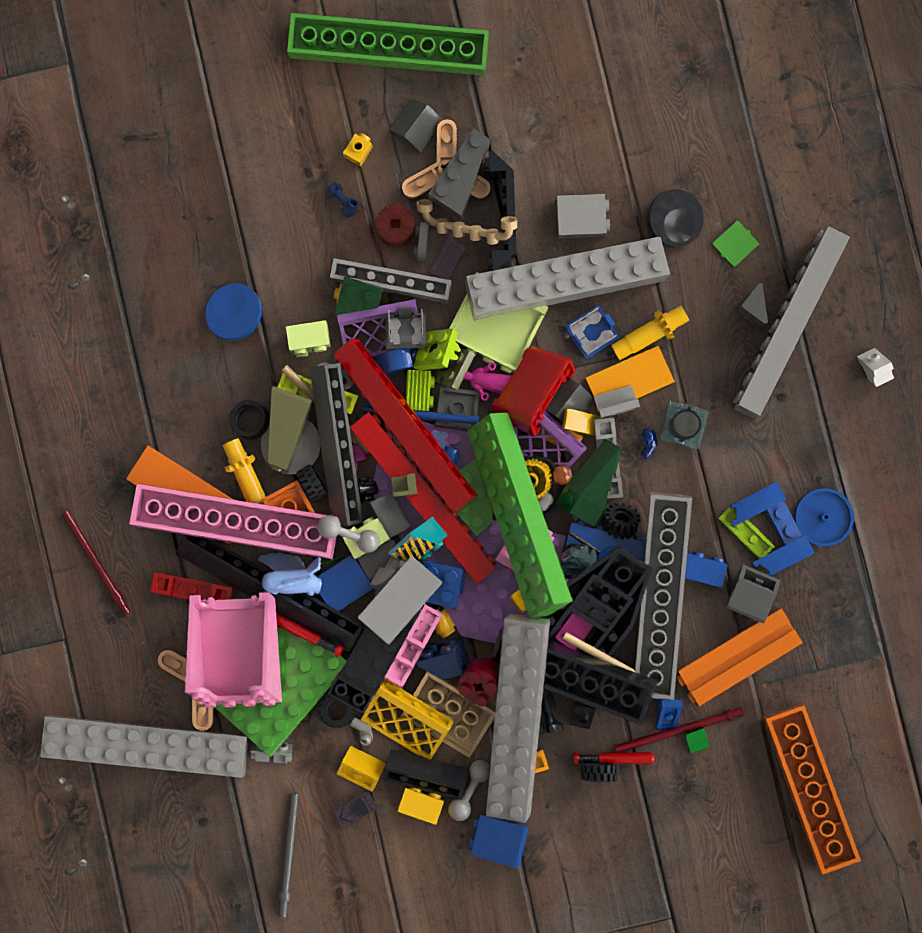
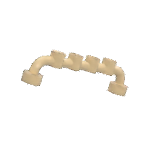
M429 199L417 201V211L422 213L425 222H429V225L436 227L439 234L448 233V230H453L454 237H463L467 233L470 234V240L479 241L482 237H486L487 243L494 245L498 244L499 240L509 239L513 234V230L517 228V218L512 216L501 219V228L505 230L503 233L498 232L497 229H483L479 225L468 226L464 222H449L446 218L435 219L429 213L433 210L432 201Z

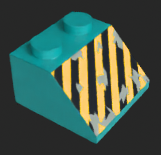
M431 517L403 538L388 554L405 561L411 556L417 561L419 559L424 561L433 554L431 552L432 549L435 552L443 545L442 540L448 535L436 520Z

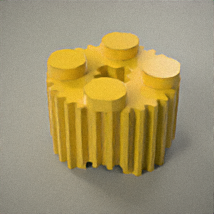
M528 459L525 463L529 475L536 479L533 487L537 499H540L552 487L550 486L553 484L552 473H550L551 469H549L545 462H538V459L535 461L534 459Z

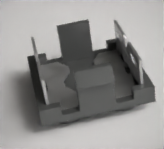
M399 307V316H393L388 310V314H386V349L427 348L426 313L422 311L418 315H412V307Z

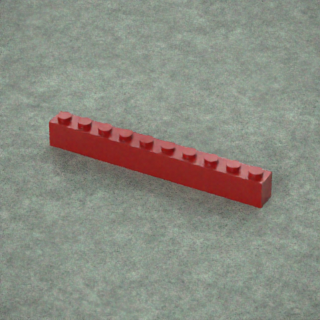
M350 339L333 354L337 359L336 362L340 363L341 368L345 369L349 374V380L358 386L362 397L371 403L373 411L378 416H381L385 427L397 437V443L406 449L410 460L419 466L422 476L432 483L433 490L438 495H441L445 506L454 513L461 511L478 497L468 481L359 339Z
M369 412L350 427L351 430L390 478L415 473L418 495L406 496L425 521L431 517L436 520L448 535L442 542L476 584L480 583L496 570L494 559L490 554L484 555L481 551L484 547L477 539H471L468 535L471 532L464 523L461 525L456 520L458 515L445 507L443 504L444 499L441 495L434 493L430 488L432 483L419 475L418 471L420 469L414 462H409L406 459V451L400 445L397 447L392 442L395 438L388 429L384 431L379 426L382 422L376 414L372 416Z

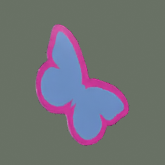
M431 429L432 436L442 449L445 448V445L450 446V442L447 440L449 437L447 431Z

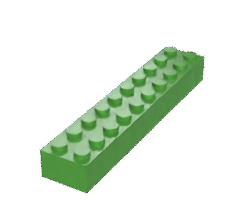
M291 13L287 53L291 59L485 76L489 31Z
M508 412L488 414L467 430L469 440L529 619L548 616L571 603L572 598Z

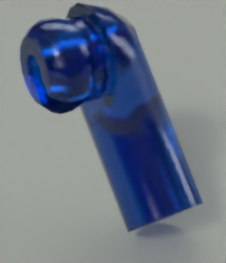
M645 428L642 431V437L645 438L647 445L641 452V455L649 459L658 446L656 432L653 429Z

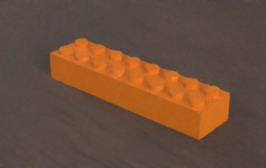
M799 704L763 717L818 872L823 875L860 862L861 859L805 705Z

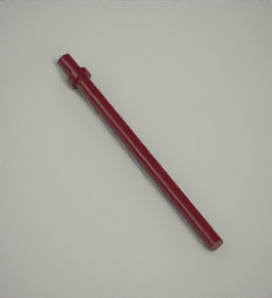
M742 708L732 711L728 709L722 714L614 745L616 753L723 721L728 720L730 722L733 721V718L743 716L744 712Z

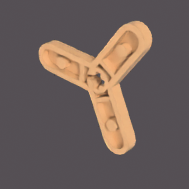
M446 119L438 124L437 162L404 181L402 191L406 197L414 199L430 191L443 173L442 166H447L456 154L457 128L453 121ZM478 175L471 196L477 199H484L490 193V184L486 179Z
M172 650L161 652L158 657L159 666L186 682L187 658ZM192 699L193 726L200 731L208 730L213 724L214 708H206L201 703H198L197 700Z

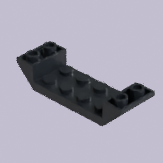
M489 151V157H485V173L489 174L490 180L502 179V193H506V196H502V212H506V216L503 217H515L514 170L494 151ZM516 229L513 230V234L509 239L503 241L504 250H492V256H488V272L506 268L516 257Z
M421 609L389 645L366 626L340 675L337 676L330 688L328 695L364 714L413 627Z

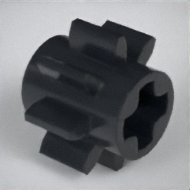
M370 476L357 479L361 502L374 499V495L378 493L376 481H370Z

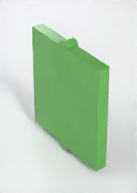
M737 220L712 245L719 251L721 258H725L734 268L759 243L750 234V230H746Z

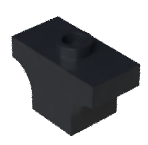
M575 700L570 725L590 729L596 708Z

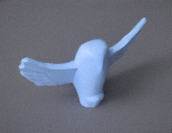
M282 552L258 557L260 562L266 564L274 571L265 574L263 577L262 587L265 591L272 594L307 593L310 596L319 594L322 581L314 573L321 568L320 557L314 559L307 568H305L304 562L301 561L299 556L293 557L291 554L285 555Z

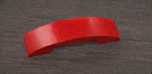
M154 572L150 592L189 600L190 596L200 595L201 600H208V598L230 600L233 588Z

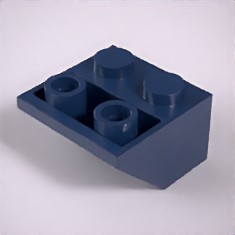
M449 638L444 643L437 644L433 642L426 645L416 663L418 667L444 680L462 675L470 658L462 638Z

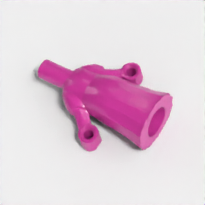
M494 362L489 363L483 368H477L472 373L466 372L463 378L470 381L471 386L478 391L481 399L484 401L488 400L489 395L483 389L501 395L512 377V374L488 372L489 370H495L496 364Z

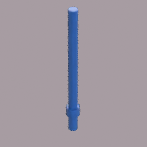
M363 406V414L368 412L372 415L376 414L372 406ZM413 410L419 419L467 424H476L480 421L478 416Z

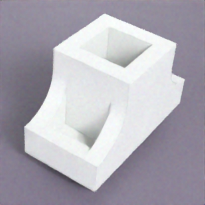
M876 348L857 356L868 380L875 387L894 379L892 362Z

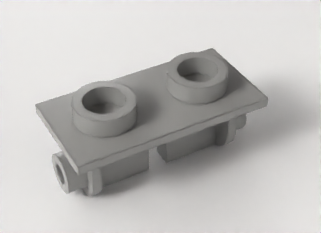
M253 742L250 752L251 759L269 762L270 756ZM283 742L272 755L273 762L285 764L292 762L293 744Z

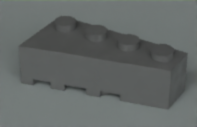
M473 128L428 193L430 200L460 220L463 218L464 211L488 151L490 139Z

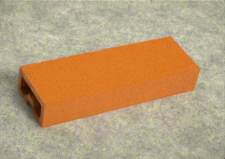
M150 446L146 447L126 478L136 486L140 484L234 500Z
M778 608L768 614L764 624L759 621L755 622L676 671L678 673L676 679L682 687L686 686L689 691L686 695L690 702L701 706L803 642L791 626L782 608Z

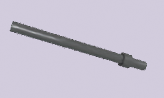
M291 793L282 884L281 891L278 894V900H280L278 916L286 917L287 905L291 896L289 886L299 794Z

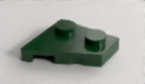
M345 276L334 314L341 315L378 308L383 287Z

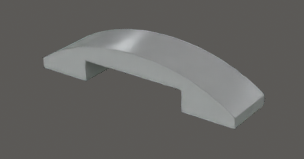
M614 418L594 420L596 449L605 439L617 445ZM619 462L617 470L612 477V489L609 491L607 499L623 497Z

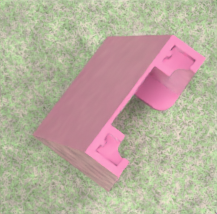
M269 592L259 593V598L252 596V599L215 600L214 598H208V600H201L200 595L190 596L185 693L190 695L192 699L197 700L198 703L204 705V707L215 708L216 705L221 704L224 707H235L236 704L253 707L255 703L274 706L275 703L282 702L275 598Z

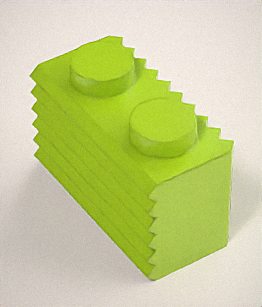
M407 370L406 402L412 410L429 412V408H433L434 396H430V390L435 387V376H431V371Z

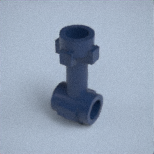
M336 182L330 184L327 190L332 198L336 197L343 205L341 213L345 217L355 215L359 206L358 201L354 198L347 199L341 192L343 189L340 184Z

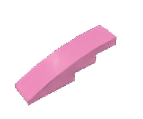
M426 604L424 605L384 677L385 680L402 689L442 617V613Z

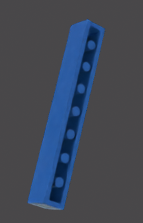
M576 520V523L570 524L569 531L600 551L607 547L619 546L644 562L646 538L634 536V539H627L625 537L624 540H621L620 536L616 539L614 534L608 535V532H605L604 527L596 526L594 529L587 527L588 523ZM568 535L565 547L570 544L582 543ZM694 551L692 555L687 553L685 579L722 588L728 564L723 563L724 559L712 557L710 560L704 558L702 553Z

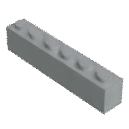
M336 258L333 259L330 274L331 282L343 284L344 277L346 276L383 287L384 292L447 304L452 286V280Z

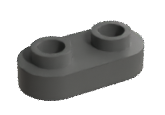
M421 222L420 226L416 225L415 237L419 238L418 245L414 246V257H417V261H426L429 222Z

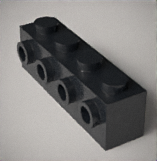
M391 749L383 780L462 800L469 769Z

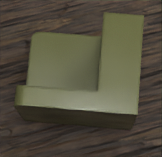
M415 473L391 478L393 498L418 495Z

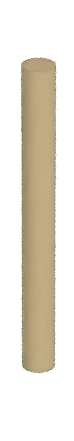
M566 631L563 633L561 639L588 654L635 672L629 666Z

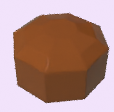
M565 465L555 467L552 472L553 481L559 485L567 484L572 478L571 469Z

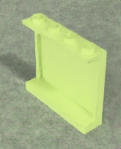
M466 294L449 329L453 328L458 332L455 342L459 346L475 355L483 357L482 360L488 364L494 362L500 365L502 371L511 374V372H515L522 361L523 353L526 348H529L548 307L541 306L474 321L468 295Z

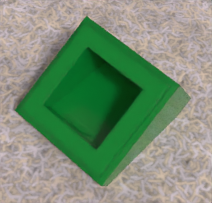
M704 728L684 734L690 753L710 747Z

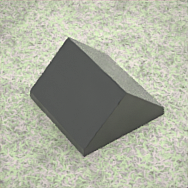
M412 98L389 131L421 153L436 134L437 126L443 119L429 105Z
M762 283L753 289L736 311V313L757 329H762L768 323Z
M565 377L566 383L560 385L546 408V411L561 424H563L565 409L585 412L594 401V398L579 383Z
M392 492L370 502L389 538L411 527L396 498H393Z

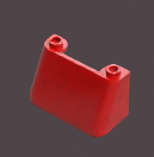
M531 346L524 351L522 361L499 398H495L491 408H493V413L508 412L514 427L536 437L540 431L537 425L540 420L544 419V411L560 385L566 383L565 377L571 379L576 370L571 359Z

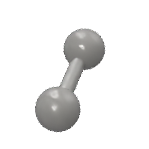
M332 515L324 516L318 522V532L324 538L330 539L341 535L357 541L358 548L365 553L374 552L380 544V539L376 532L364 530L359 534L341 527L340 521Z
M476 760L470 765L469 775L471 781L463 794L462 800L454 799L449 804L448 812L452 819L463 821L469 817L471 813L469 800L478 783L486 782L489 779L490 765L488 762Z

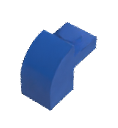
M419 348L390 350L376 355L375 360L386 375L415 369L413 365Z

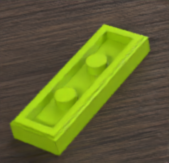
M729 506L717 518L758 559L767 555L775 547L748 519L732 527L730 521L736 520V508H730Z

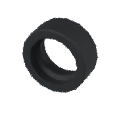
M243 400L237 403L230 414L232 430L248 440L261 437L267 431L270 424V416L267 410L260 403L253 400ZM247 409H256L261 416L259 425L251 431L243 430L239 425L241 414Z

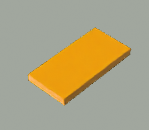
M659 346L585 378L593 397L632 386L636 399L675 382Z

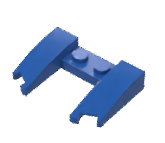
M778 482L730 505V508H736V520L730 521L732 527L763 511L766 512L783 546L751 564L755 568L760 564L769 571L767 573L769 576L815 553L806 535L802 536L784 502L786 497Z

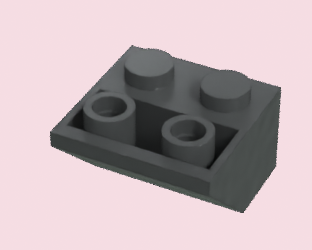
M743 565L734 579L726 608L764 624L777 595L780 580Z

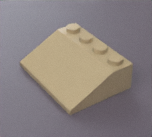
M427 671L413 696L454 720L442 742L470 758L495 718L497 699L485 707H480L459 694L460 676L443 680ZM403 711L401 717L406 716L405 711ZM412 719L414 725L423 727L420 720ZM434 729L429 730L430 734L435 738L441 736V733Z

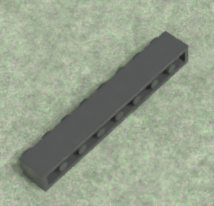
M340 363L309 367L331 515L339 519L341 526L363 523Z

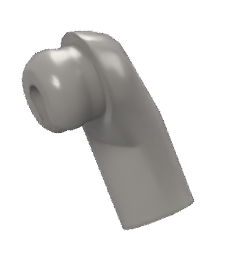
M546 493L538 499L542 512L546 511L554 501L550 493Z
M354 717L350 726L359 730L360 743L367 746L373 740L371 726Z

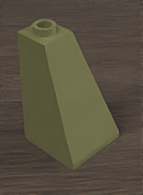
M275 386L272 387L268 464L272 465V470L282 473L283 470L289 471L314 404L307 398Z

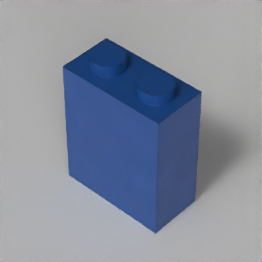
M350 555L317 577L321 578L322 583L320 592L316 595L322 596L325 601L323 603L337 611H341L375 588L370 585L371 581L358 561L354 559L353 555Z

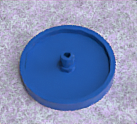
M238 283L228 284L219 288L207 303L205 313L207 325L214 334L224 340L237 341L246 338L257 328L261 320L262 304L258 295L248 286Z
M822 488L807 493L799 501L794 519L802 536L806 535L809 543L820 547H827L840 543L849 535L854 523V513L850 502L844 495L832 489Z

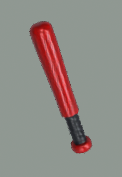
M276 613L277 627L333 652L335 657H340L342 654L343 646H336L322 639L320 635Z
M652 752L599 753V755H579V753H574L573 760L574 765H579L582 762L643 765L653 764L654 754Z

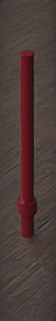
M69 510L62 513V516L110 592V598L113 603L118 605L124 616L129 614L131 611L123 599L122 592L117 590Z

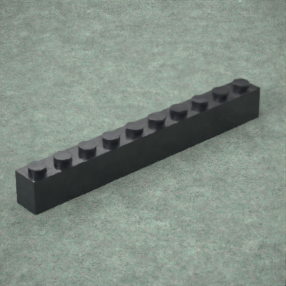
M183 535L180 539L176 552L178 556L250 597L257 596L259 598V593L267 592L262 587V580L265 574L270 573L269 571L213 539ZM270 593L275 598L276 612L320 635L336 646H343L344 651L350 653L359 640L364 628L362 624L307 593Z

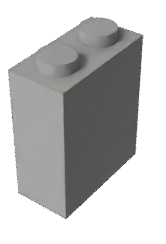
M605 194L557 196L558 239L606 237L607 231H610V219H606V212H609V200H605Z

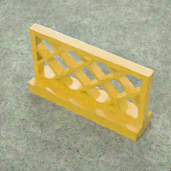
M387 680L383 681L361 718V721L418 756L432 759L454 723V720ZM379 696L387 700L388 706L380 707L378 702ZM395 709H402L405 711L406 716L397 717ZM390 710L393 718L384 719L382 711ZM377 712L380 720H372L368 717L369 713ZM412 719L420 720L423 727L415 728ZM408 720L410 729L402 730L399 721ZM394 722L397 731H390L386 724ZM434 729L441 733V736L432 738L429 730ZM425 731L427 739L419 740L416 732ZM412 733L414 741L408 742L403 734ZM422 744L430 745V754L422 750Z

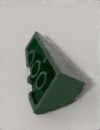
M605 439L568 482L556 504L596 527L608 505L606 501L608 493L612 489L611 481L613 474L617 470L622 448Z

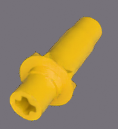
M680 305L664 314L657 310L654 315L655 319L613 343L611 346L619 360L638 352L664 336L668 339L674 338L672 332L690 321L682 306Z
M239 438L223 444L222 446L230 464L224 468L226 472L233 471L246 502L265 505L262 501L265 498V493L251 464L255 461L254 454L248 457Z

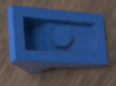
M676 698L674 700L656 699V729L677 727L683 707L682 700H676Z

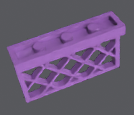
M415 299L382 305L375 309L337 315L343 345L347 343L346 337L348 339H355L361 330L370 336L364 345L365 348L372 338L382 344L376 352L367 349L371 356L394 350H381L383 346L386 347V339L382 342L374 334L380 326L386 330L382 322L386 318L388 310L394 316L399 315V307H412L414 315H418ZM382 318V320L380 321V323L377 322L376 320H374V319ZM372 320L378 324L372 334L362 328L366 321ZM363 322L361 326H358L355 323ZM352 324L358 328L353 338L345 334L344 325Z
M546 410L543 413L544 419L538 423L542 427V434L536 437L529 434L518 435V428L514 427L517 440L518 438H529V449H522L520 447L523 456L533 457V452L543 451L544 458H547V451H557L558 462H553L554 465H566V467L570 468L587 449L568 430L562 429V425ZM546 437H553L557 440V448H547ZM532 438H542L543 448L533 449ZM561 451H569L574 457L570 461L561 462Z

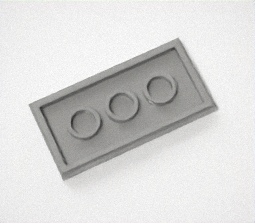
M411 556L360 614L358 619L389 645L443 582Z

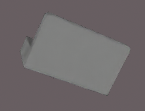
M632 386L594 396L600 419L640 407Z

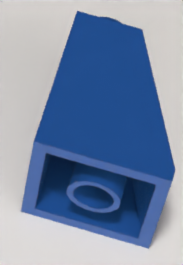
M480 813L479 817H475L473 829H476L475 837L470 838L468 849H472L471 855L519 869L528 833V824L488 817L486 814Z

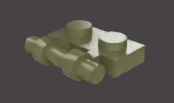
M461 349L457 355L458 360L450 368L444 371H436L435 382L458 390L475 354Z

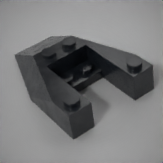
M617 546L566 582L572 602L548 616L538 617L550 619L548 641L572 611L599 628L588 644L612 656L634 626L652 567Z

